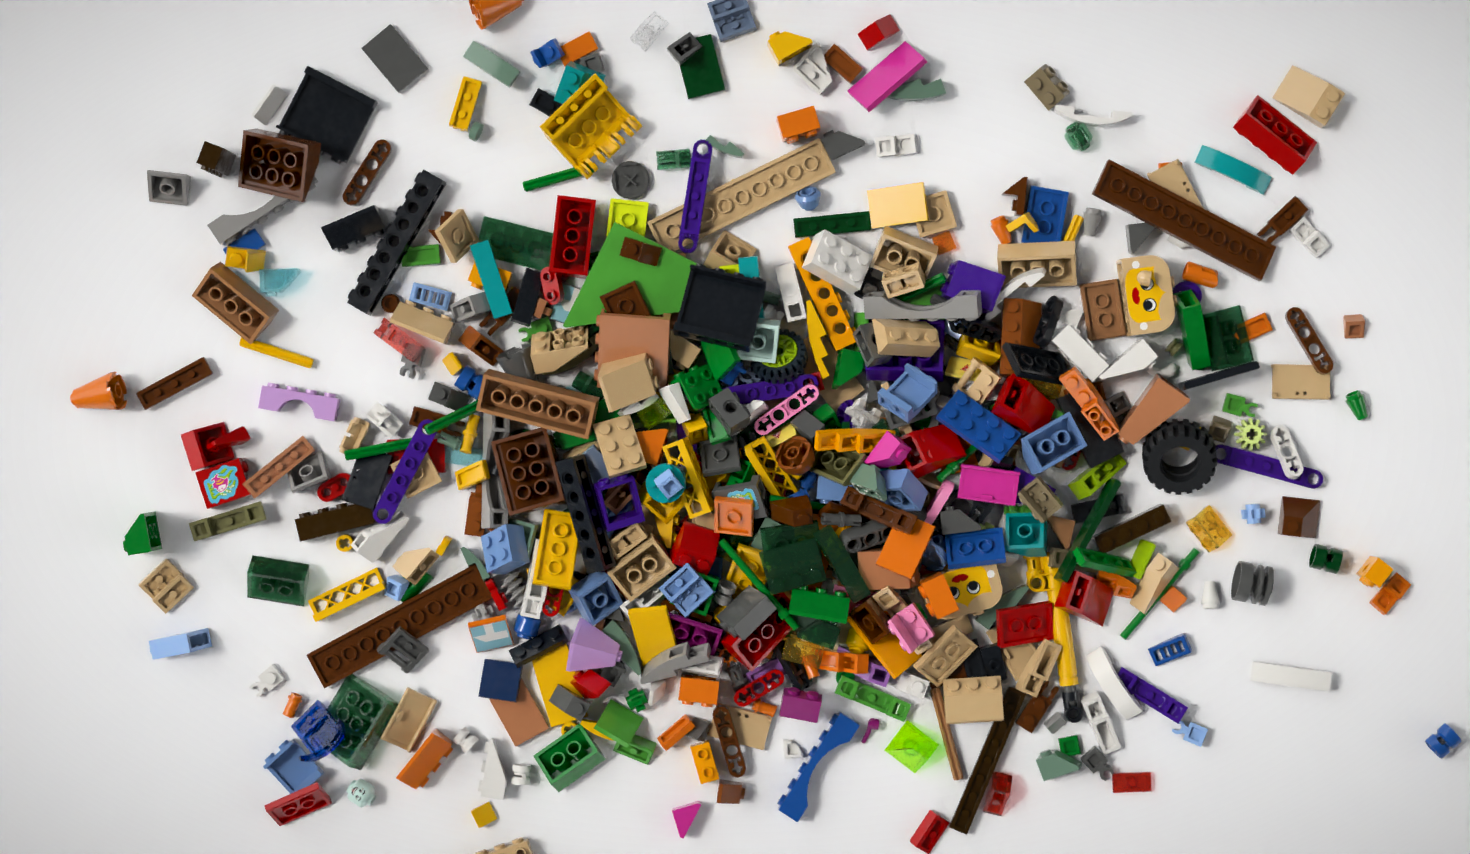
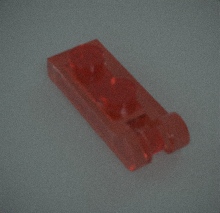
M384 317L381 321V326L378 329L376 328L373 333L410 361L415 362L424 346ZM389 328V332L385 335L384 333Z

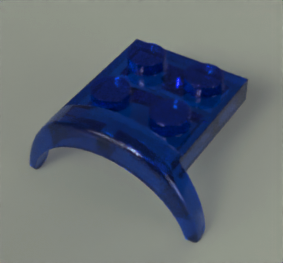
M317 700L291 725V728L311 752V754L299 757V760L303 762L317 761L330 754L341 743L346 733L342 720L338 718L336 721L320 700Z

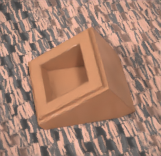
M1344 315V338H1364L1365 319L1363 315Z

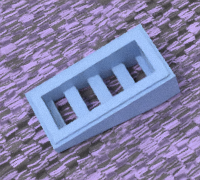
M414 282L409 301L447 311L452 292ZM419 288H422L420 299H416ZM426 290H430L428 300L424 301ZM434 292H437L435 304L431 303ZM444 294L445 298L443 301V305L441 306L439 305V302L441 299V295Z

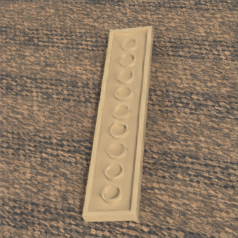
M820 138L707 192L699 240L836 173ZM684 204L647 222L656 242L673 251L680 249L678 241ZM685 239L682 245L685 247L693 243V241Z

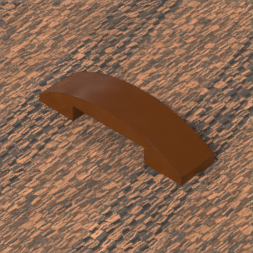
M850 486L847 487L840 501L841 505L862 516L909 535L918 519L916 515L859 493Z

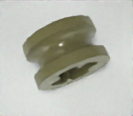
M1174 338L1164 351L1170 352L1172 357L1182 347L1183 343H1178L1177 338Z

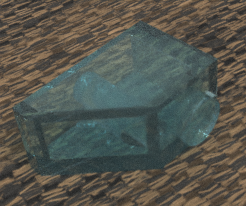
M301 269L259 270L260 293H266V297H277V293H283L301 273Z

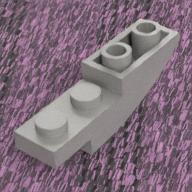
M685 642L659 653L642 668L640 683L646 684L677 676L678 669L710 661L711 647L709 643L690 647L688 642Z

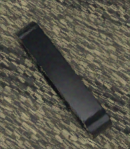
M1055 295L1047 300L1033 337V342L1041 348H1045L1051 342L1064 302Z
M965 318L948 321L950 329L958 334L991 343L999 341L1002 337L1000 326L993 322L978 318L973 321H966ZM973 325H980L979 330H970Z

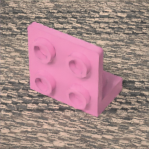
M914 602L896 613L888 621L889 630L893 635H897L901 648L909 654L920 644L935 635Z

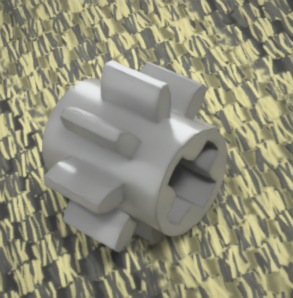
M487 604L478 605L474 609L475 614H472L474 621L497 616L492 605L488 606Z

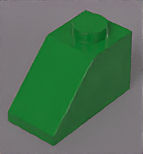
M844 348L838 352L832 389H837L865 370L866 364L861 352Z

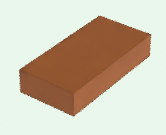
M835 44L824 55L827 64L849 84L863 70L862 67Z

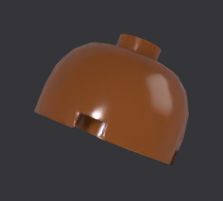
M793 436L790 438V441L787 443L783 442L779 446L775 459L778 462V466L785 473L798 476L805 474L812 468L815 461V452L806 438Z

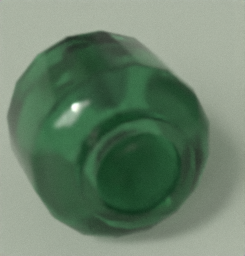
M1074 122L1065 129L1064 138L1072 150L1080 149V151H1084L1090 147L1093 136L1084 123Z

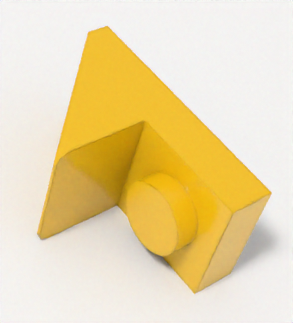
M227 246L225 266L242 268L247 273L264 270L266 251Z

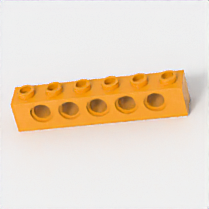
M807 237L788 246V249L835 351H838L856 342L853 336L856 329L854 326L850 327L848 323L850 316L846 309L842 310L840 303L843 301L839 292H834L832 284L823 279L813 281L811 273L802 268L804 263L803 255L808 253L813 241ZM822 288H826L830 293L826 299H822L819 296V290ZM835 306L837 314L829 316L827 314V307ZM837 323L845 325L844 333L838 334L835 331Z

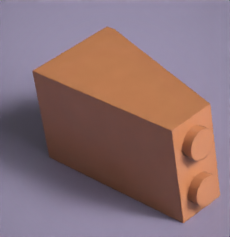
M1156 373L1118 425L1120 429L1117 433L1118 438L1127 445L1129 442L1134 445L1188 404L1190 401L1189 396Z

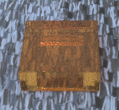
M950 231L931 238L933 244L938 246V256L956 249Z

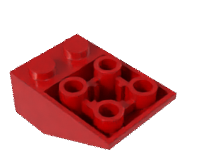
M1012 373L1004 381L991 412L1020 429L1032 433L1050 422L1055 406L1030 382L1021 377H1016Z
M945 425L912 431L899 437L911 448L904 461L917 479L966 456L956 433Z
M1073 571L1068 582H1062L1054 607L1103 627L1113 597V589L1091 576L1079 571Z

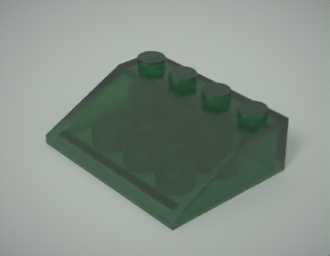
M352 673L344 680L310 738L348 767L362 770L399 703Z

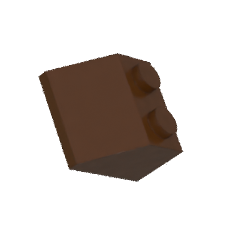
M873 596L849 613L871 644H874L891 632L888 628V621L891 617L882 610Z

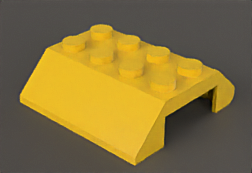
M596 73L539 126L552 145L587 180L593 175L587 165L594 172L598 170L597 165L590 160L593 156L600 162L605 163L607 160L600 152L610 159L621 148L614 139L621 145L626 143L625 139L618 134L621 129L628 136L632 137L634 132L629 127L635 132L643 127L607 90L606 84Z

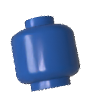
M518 614L514 631L518 637L531 640L532 637L538 635L541 620Z

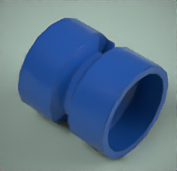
M467 365L459 375L454 386L462 391L467 390L468 395L478 400L483 374L477 375V370Z
M1446 723L1437 729V734H1432L1425 740L1427 746L1440 759H1443L1450 753V748L1454 749L1462 742L1460 737Z

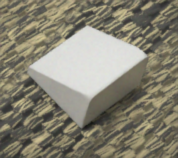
M658 680L651 683L649 705L652 706L665 695L666 680Z

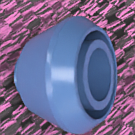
M808 186L797 191L795 200L802 209L812 211L819 205L821 192L815 187Z

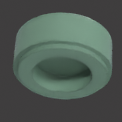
M475 122L472 125L468 136L469 139L476 142L480 138L484 127L482 123Z

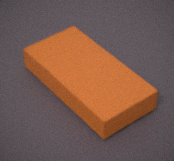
M587 32L562 45L561 48L565 55L560 59L566 67L570 61L575 62L598 50L591 33Z
M1262 313L1229 328L1237 346L1273 330L1266 313Z
M685 714L657 739L667 751L690 732L695 725L690 717Z

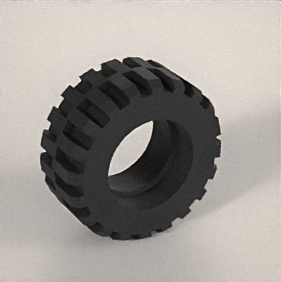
M1178 418L1172 419V422L1169 423L1164 421L1160 427L1152 430V434L1148 433L1145 437L1146 441L1143 442L1142 446L1143 468L1150 483H1154L1157 489L1161 490L1163 488L1165 493L1171 494V492H1175V495H1181V492L1189 494L1193 493L1192 490L1194 489L1198 491L1203 488L1202 484H1208L1211 480L1210 476H1214L1216 472L1215 467L1217 466L1214 439L1204 426L1200 428V423L1195 421L1190 423L1189 419L1178 421ZM1175 447H1187L1198 454L1188 465L1178 467L1171 466L1161 459L1168 450Z

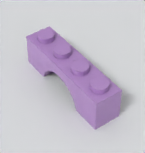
M268 383L267 386L262 385L258 406L260 409L280 412L288 402L302 400L312 408L315 418L337 421L340 399L336 398V394L325 392L324 396L317 395L315 390L306 389L304 393L298 392V388L292 386L281 389L279 384Z

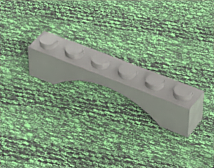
M315 176L313 177L309 191L313 190L316 187L315 184L318 182V180ZM274 196L264 206L255 211L239 215L223 214L207 226L220 245L226 244L228 246L236 241L235 237L241 233L245 235L251 231V226L256 223L262 224L268 219L267 216L269 214L280 212L284 209V204L287 202L293 203L296 200Z
M961 290L956 296L945 302L926 306L903 302L895 297L888 299L885 291H868L863 296L865 319H871V321L874 318L908 319L909 321H918L920 319L937 321L945 318L947 321H955L958 318H965L966 321H973L982 314L981 290Z
M483 413V460L487 461L490 474L496 462L494 461L495 457L491 442L509 436L510 419ZM490 474V479L482 482V529H497L504 524H508V508L500 476Z

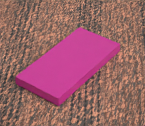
M904 41L847 91L863 108L870 112L923 67L927 61Z

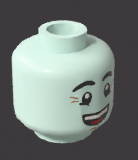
M363 779L353 780L346 791L348 799L361 808L367 804L370 806L376 798L374 795L375 787Z

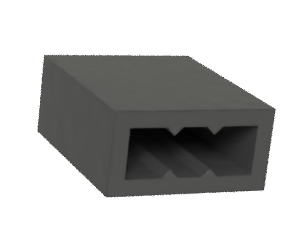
M749 585L716 617L721 622L719 626L726 633L729 632L732 637H738L744 641L777 608L765 594Z

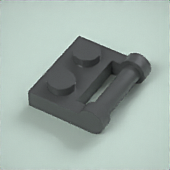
M399 626L385 642L379 645L377 652L387 656L399 665L403 672L409 673L429 652V648ZM394 647L396 650H398L400 653H402L410 660H403L401 657H399L397 654L391 651L390 648Z

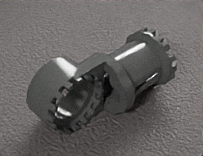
M740 663L724 670L725 673H728L733 683L731 686L734 692L749 683L740 669ZM739 695V700L746 701L745 698Z

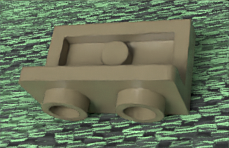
M1047 64L1041 66L1024 81L1048 111L1070 93L1067 84L1056 76L1055 70Z
M1039 475L1018 493L1021 503L1028 506L1032 511L1033 517L1041 523H1044L1064 505Z

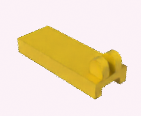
M463 76L449 122V126L453 127V129L468 132L482 81Z

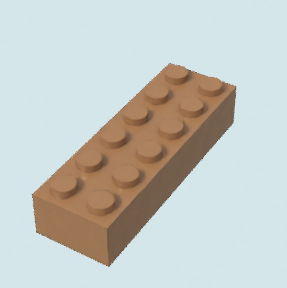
M488 369L483 374L476 411L588 440L593 432V424L595 423L600 397Z

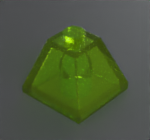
M906 720L884 751L916 773L928 761L939 744L909 720Z

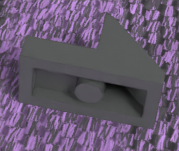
M434 382L428 400L456 411L468 405L471 396Z

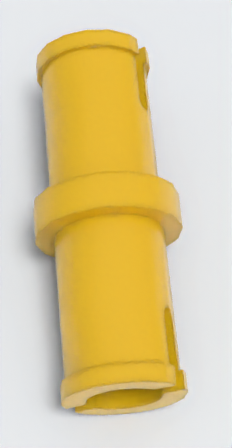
M472 414L468 417L466 429L462 433L464 436L460 452L472 453L474 439L478 435L476 432L480 416Z

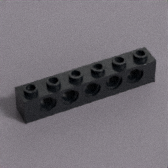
M585 454L555 462L587 574L605 571L616 566Z

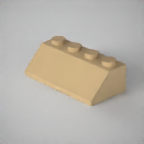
M1075 241L998 244V273L1006 276L1003 286L1026 271L1042 267L1046 269L1045 276L1031 287L1077 285ZM1024 282L1018 288H1027L1029 286Z

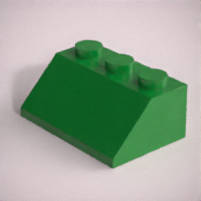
M156 511L140 514L124 536L123 548L128 553V556L162 549Z
M797 584V587H792L789 614L847 624L850 596H846L847 593L843 591L829 593L827 592L828 589L816 587V590L808 589L807 585Z
M580 723L533 755L549 783L558 792L606 760L595 741Z

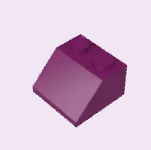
M784 687L779 716L817 723L822 703V694L816 691H801L795 687Z

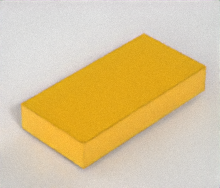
M480 460L455 472L458 490H465L490 479L486 460Z

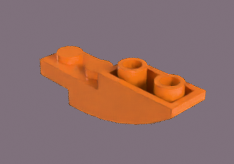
M1076 366L1060 375L1059 380L1080 405L1082 414L1104 441L1120 431L1116 420L1097 389L1088 378L1085 379Z

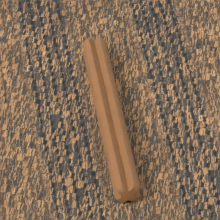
M939 687L930 689L952 776L954 780H960L963 778V773L950 724H946L941 690Z

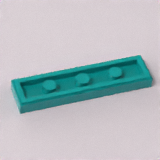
M489 240L470 245L493 318L497 319L512 314L513 312Z

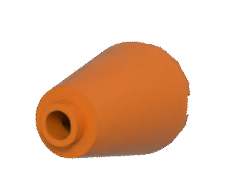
M469 0L472 14H475L478 19L475 20L476 24L483 30L522 6V1L524 0Z
M115 371L110 372L74 389L70 396L71 403L76 408L121 410L127 404V400H124V394H127L125 382L120 374L116 375L117 372Z

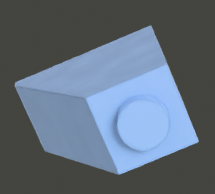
M208 628L149 641L153 660L212 647Z

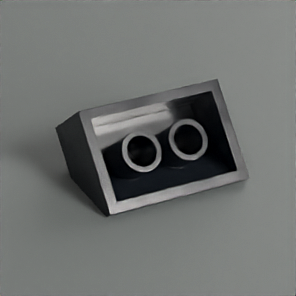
M376 205L321 227L332 250H338V252L349 249L348 245L356 243V245L366 242V238L373 235L374 238L381 236L387 228L381 211Z

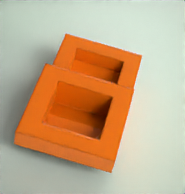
M1099 570L1095 578L1113 589L1114 596L1132 599L1136 591L1134 583L1114 573Z
M1396 572L1369 603L1382 615H1386L1395 602L1402 598L1411 584Z

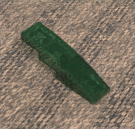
M827 525L813 533L830 567L835 571L841 585L845 587L851 601L856 603L870 595L871 593L832 526Z

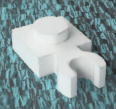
M272 664L257 676L260 682L251 684L249 689L251 690L255 686L259 687L260 691L255 695L259 697L264 693V688L271 691L285 678Z

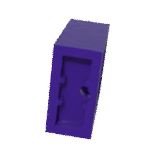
M631 473L611 479L602 478L593 484L608 532L645 521L635 478ZM628 483L635 510L608 517L602 490Z

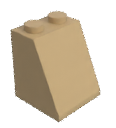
M646 353L601 365L598 380L609 413L656 395L659 381L657 376H653V362L651 358L648 359Z

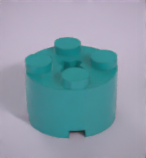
M671 463L657 465L648 473L646 478L648 494L660 503H670L677 500L683 494L686 487L684 472L677 465ZM667 469L673 472L684 487L669 499L666 498L654 482V479Z

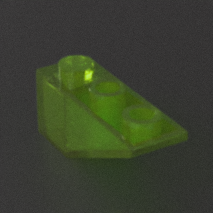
M661 395L648 407L635 412L648 430L672 414Z

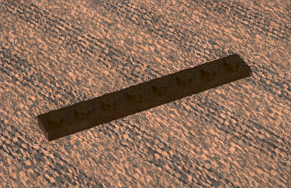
M1008 685L1003 697L1004 721H993L949 824V828L967 835L1026 693Z

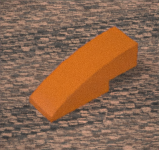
M813 649L812 655L816 658L817 669L854 674L868 673L869 654Z

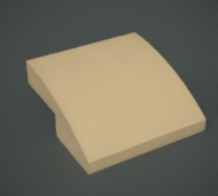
M167 558L138 584L165 614L194 588Z

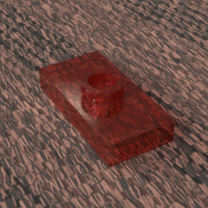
M1150 771L1112 774L1113 793L1151 791Z

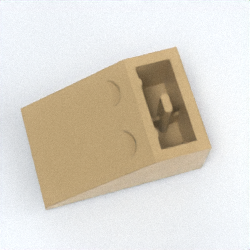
M588 325L566 329L559 328L554 331L532 334L530 356L535 374L553 372L588 348Z

